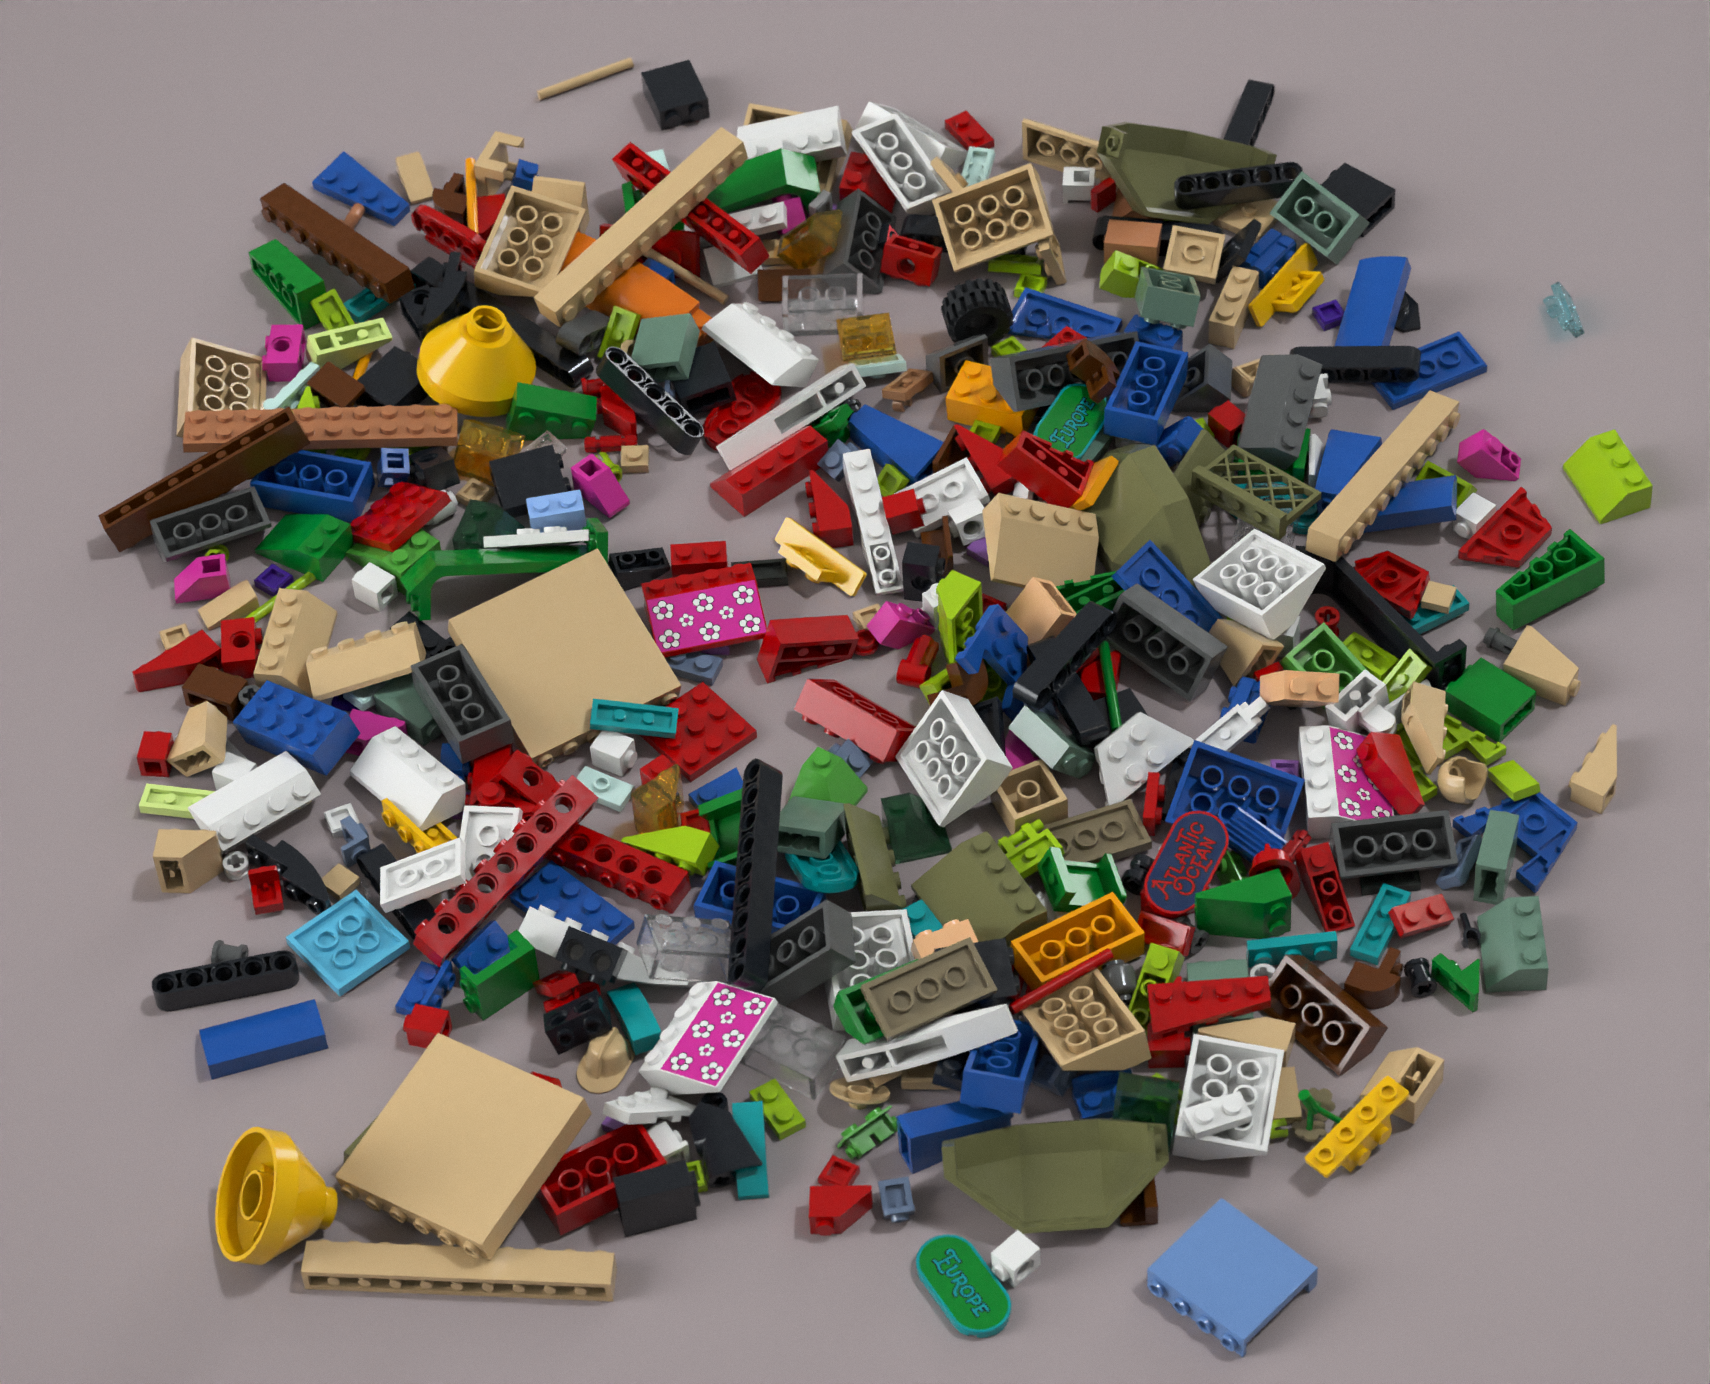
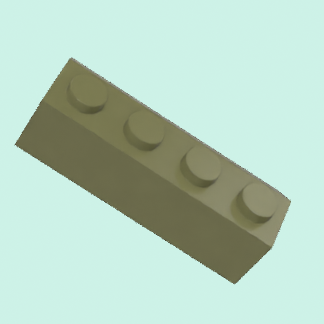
M1204 429L1201 430L1174 472V476L1189 498L1199 528L1202 523H1207L1214 504L1191 492L1192 470L1198 465L1205 468L1225 452L1212 435ZM1230 471V475L1234 476L1235 472ZM1213 472L1220 477L1226 476V472Z
M850 803L843 804L846 842L849 854L859 869L857 887L863 911L901 910L907 907L905 896L898 893V890L901 889L899 872L893 873L892 867L896 866L893 849L888 850L886 845L890 844L888 828L882 827L878 815Z

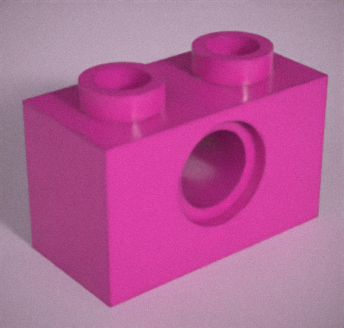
M303 324L271 325L270 336L265 337L267 355L262 356V369L267 371L269 382H291L298 372L303 370L307 344Z

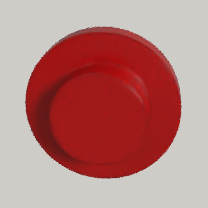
M862 629L856 632L859 640L854 653L868 656L878 650L879 642L870 630Z
M488 782L478 788L476 796L482 806L500 807L505 800L506 793L501 784Z

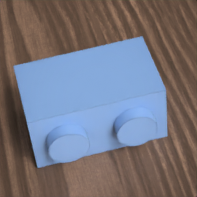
M580 490L526 499L530 527L540 529V533L544 532V527H567V531L582 530L583 527H586L585 511Z

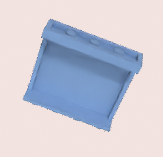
M1221 1198L1147 1269V1286L1155 1296L1163 1297L1171 1303L1179 1314L1187 1315L1194 1320L1203 1332L1211 1333L1218 1338L1227 1350L1235 1351L1244 1357L1246 1355V1344L1302 1289L1309 1293L1317 1285L1318 1268Z

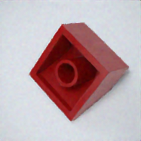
M851 152L839 186L840 201L855 190L860 189L892 214L897 198L866 153Z

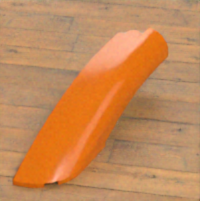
M577 232L560 273L593 244L596 239ZM635 261L629 269L625 270L609 287H606L595 297L592 303L586 306V308L592 311L596 310L608 317L611 316L614 306L640 314L641 317L635 334H638L641 319L691 313L700 330L696 348L711 343L714 340L701 330L703 325L711 320L712 317L699 309L700 302L638 261Z

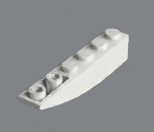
M854 363L838 366L716 446L728 469L732 470L819 418L866 387V384Z
M870 449L843 453L844 476L876 596L904 591L871 451Z
M542 905L539 906L538 910L529 907L519 932L535 949L552 957H556L568 926L580 930L583 925L566 917L565 922L554 918L555 911ZM594 929L590 934L605 941L609 938V936ZM619 942L618 946L626 949L628 953L617 976L618 980L662 987L692 988L694 982L687 979L689 973L674 966L669 971L660 967L661 960L648 954L643 959L634 955L635 948ZM577 944L572 947L570 956L573 960L582 957L584 952L582 945ZM602 956L598 960L597 967L599 971H605L610 967V957Z
M1007 1004L940 1018L888 1042L883 1037L863 1045L857 1039L852 1038L846 1042L836 1055V1058L848 1083L951 1057L1015 1034L1018 1030Z

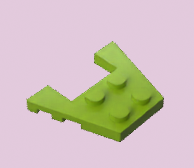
M1446 715L1444 726L1447 727V733L1443 741V749L1446 750L1444 760L1465 748L1486 766L1506 755L1507 747L1500 742L1495 744L1487 740L1485 734L1477 730L1472 732L1463 727L1461 721ZM1401 722L1397 725L1395 734L1400 735L1423 801L1426 802L1437 795L1438 787L1423 773L1425 770Z

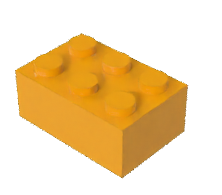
M965 360L946 396L948 420L970 426L973 425L975 420L1001 426L1002 434L1008 432L1013 434L1014 437L1022 431H1028L1034 416H1036L1040 408L1014 412L994 387L991 366Z

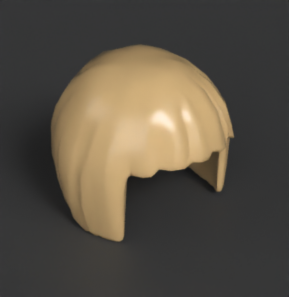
M1452 757L1445 761L1438 770V788L1447 800L1457 804H1470L1479 797L1485 787L1488 775L1487 766L1484 763L1467 760L1466 757Z

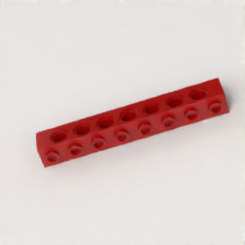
M631 142L612 158L622 178L627 182L631 181L634 187L638 190L640 189L645 195L671 173V171ZM707 198L698 203L685 218L680 220L694 232H700V236L750 274L770 257L757 235Z
M574 775L566 782L561 779L551 790L553 795L547 801L542 799L533 808L532 813L534 815L528 821L522 819L513 829L514 835L508 841L504 838L494 848L493 852L495 855L489 861L484 858L474 869L475 875L469 881L466 879V883L455 888L454 893L456 895L450 901L444 899L434 910L436 915L430 921L427 919L423 920L415 929L414 933L417 935L413 945L439 968L595 808L599 797ZM564 805L569 809V812L561 813L555 806ZM539 824L546 825L550 832L542 833L536 826ZM517 845H527L531 852H520ZM505 864L510 867L511 872L503 873L497 866ZM486 884L491 888L492 892L483 893L478 889V885ZM466 904L470 906L472 912L463 913L458 909V906ZM448 925L453 932L444 934L439 930L438 926Z
M506 793L505 800L500 807L520 808L523 811L522 819L528 821L534 815L532 810L536 805ZM539 824L536 826L542 833L550 832L546 825ZM580 824L545 858L550 861L552 860L560 867L564 866L575 871L582 877H589L607 888L619 890L632 899H639L657 910H664L671 914L675 912L691 890L689 871ZM518 845V847L527 850V852H531L527 845Z

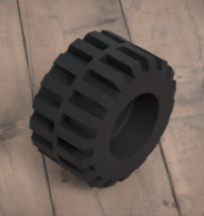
M976 278L974 281L970 279L965 281L964 284L959 283L956 285L954 290H950L947 293L948 297L943 298L941 311L948 334L954 343L972 336L985 334L988 339V345L991 346L995 344V341L1003 339L1004 334H1008L1011 330L1010 326L1014 322L1013 313L1006 292L998 282L993 283L991 279L982 280V278Z

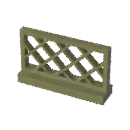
M1232 445L1205 468L1198 465L1192 470L1191 492L1278 540L1286 535V527L1321 499L1322 492L1236 445ZM1236 456L1244 462L1228 463V460ZM1250 470H1261L1265 474L1250 475ZM1230 471H1245L1246 475L1231 476ZM1213 472H1226V476L1220 477ZM1271 482H1283L1287 484V487H1272ZM1252 483H1267L1268 488H1252ZM1234 484H1248V489H1242ZM1294 494H1305L1309 497L1307 499H1294ZM1274 495H1289L1290 500H1274ZM1256 496H1269L1270 501H1263ZM1279 508H1292V511L1287 514Z

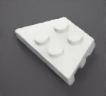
M553 526L544 527L543 533H540V529H517V534L483 537L484 548L576 544L589 541V529L567 531V527Z
M1141 712L1136 713L1094 747L1096 761L1100 766V781L1104 785L1107 799L1105 806L1126 799L1147 781L1148 772H1159L1191 746L1194 740Z

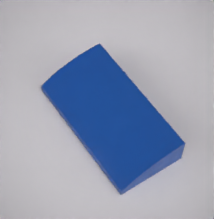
M1379 256L1359 260L1335 346L1390 345L1411 272V266L1407 257Z
M1456 475L1404 483L1398 495L1389 500L1384 511L1380 510L1373 524L1367 525L1363 533L1455 521L1457 510Z
M315 999L199 1030L212 1080L328 1049L325 1031Z

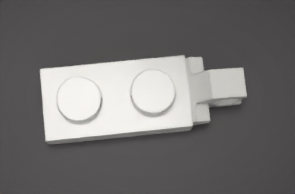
M1261 696L1250 705L1246 702L1240 706L1237 704L1196 740L1230 752L1258 728L1257 726L1262 723L1260 717L1270 707Z

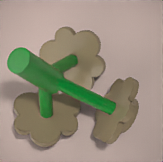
M1310 1088L1309 1091L1303 1089L1298 1093V1098L1300 1099L1301 1108L1306 1110L1305 1116L1307 1118L1292 1123L1291 1128L1295 1131L1294 1136L1304 1141L1316 1142L1319 1138L1326 1136L1325 1124L1323 1122L1328 1119L1334 1122L1333 1129L1353 1107H1349L1346 1111L1343 1110L1338 1117L1331 1113L1335 1109V1103L1331 1101L1332 1092L1329 1089L1323 1088L1318 1090L1317 1088Z

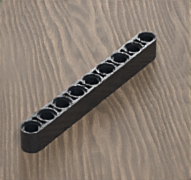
M427 257L411 269L416 289L427 284L430 289L431 287L438 288L439 280H444L442 277L443 264L431 257ZM468 281V293L458 314L459 317L469 313L477 306L487 305L499 309L505 315L506 321L532 351L536 366L570 388H574L581 382V378H586L594 371L593 364L587 356H579L556 343V336L484 290L476 288L473 283Z
M757 758L748 763L743 775L728 980L742 989L760 993L767 983L769 971L783 774L780 770Z

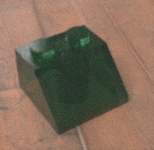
M470 499L452 538L454 550L491 549L484 548L483 537L517 534V529H524L525 527L497 504Z
M1119 1072L1112 1119L1166 1124L1168 1152H1170L1180 1081Z

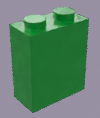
M1482 657L1473 665H1468L1463 671L1462 676L1455 682H1450L1445 689V704H1448V712L1496 742L1504 740L1535 710L1536 691Z

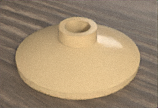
M839 1078L832 1081L829 1087L830 1092L835 1097L848 1102L851 1108L859 1110L866 1109L867 1105L883 1103L890 1097V1090L882 1084L875 1087L868 1079L847 1083L846 1078Z

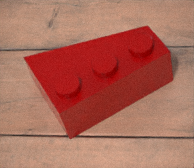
M1022 431L1003 449L997 466L1048 504L1069 508L1082 496L1095 462L1089 459L1083 462L1074 458L1073 452L1069 450L1064 452L1052 448L1051 442Z
M848 615L774 619L769 621L757 662L768 684L775 682L776 676L791 672L792 676L801 674L800 669L817 665V668H822L852 659L859 638Z

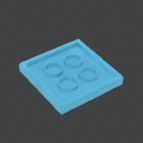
M357 890L286 937L287 945L339 997L410 949L409 941Z

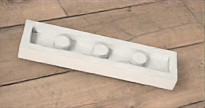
M784 202L728 214L755 235L787 229V207ZM684 224V231L694 232ZM700 236V248L712 246Z

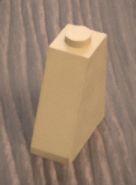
M1217 619L1209 631V634L1228 646L1220 665L1233 686L1236 687L1240 678L1247 677L1253 679L1255 671L1273 664L1284 648L1282 643L1277 640L1272 641L1235 620Z
M1527 625L1504 662L1503 671L1535 690L1537 696L1566 706L1570 697H1576L1580 689L1581 681L1578 680L1579 668L1537 630Z
M208 701L189 708L167 761L186 777L223 763L226 753L227 717Z

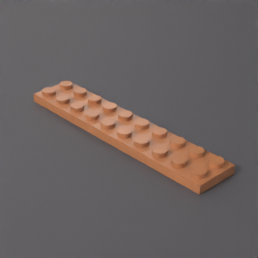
M448 404L345 408L305 407L302 409H291L311 443L302 450L458 446L457 408H452ZM284 408L185 411L183 452H210L282 411Z

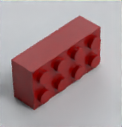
M626 1124L565 1153L535 1196L561 1236L618 1208L613 1182L614 1177L667 1165V1162L643 1124Z

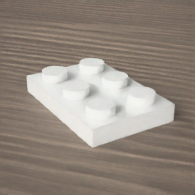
M967 457L896 492L914 489L917 498H923L927 514L922 516L925 526L912 529L916 538L921 536V532L932 531L942 526V516H948V522H950L951 519L948 511L976 498L980 500L982 505L991 501Z
M464 805L460 838L465 844V869L468 881L475 875L474 869L484 858L489 861L495 855L493 850L504 838L508 841L514 835L513 829L522 820L523 811L520 808ZM505 864L497 866L503 873L511 872L510 867ZM478 885V889L481 892H492L488 885Z
M454 839L381 867L380 906L384 912L387 913L395 909H401L408 904L421 899H428L437 893L454 889L466 883L465 844L462 839Z

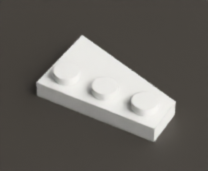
M652 1087L648 1091L635 1092L634 1095L620 1096L616 1100L605 1102L602 1114L625 1124L656 1123L657 1118L667 1119L671 1122H680L681 1117H689L696 1106L668 1095V1091L663 1088Z

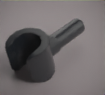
M1461 913L1460 919L1464 928L1462 937L1463 947L1468 948L1467 938L1475 939L1477 946H1479L1481 939L1480 931L1470 926L1466 913Z

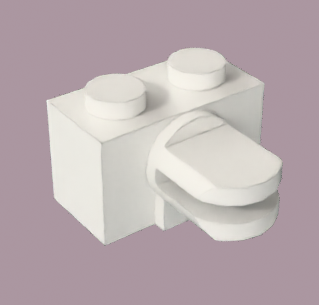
M1367 670L1362 671L1339 693V703L1325 706L1329 726L1359 733L1362 729L1369 733L1395 734L1397 731L1395 716L1384 708L1389 704L1386 684Z

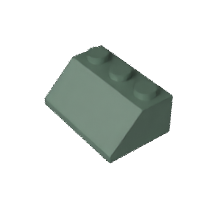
M1539 896L1509 897L1477 917V925L1481 933L1480 948L1486 993L1547 990L1549 967Z

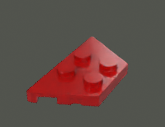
M1520 487L1458 550V558L1467 561L1520 568L1552 535V526L1546 518L1541 516L1537 505L1531 504L1527 498V491Z
M1388 550L1375 554L1370 558L1354 561L1355 567L1353 568L1399 614L1410 620L1414 618L1430 581L1429 571Z

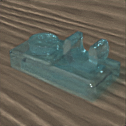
M1559 281L1551 285L1554 296L1550 295L1543 300V303L1549 308L1546 311L1551 318L1557 317L1564 331L1569 330L1577 338L1585 332L1572 297Z

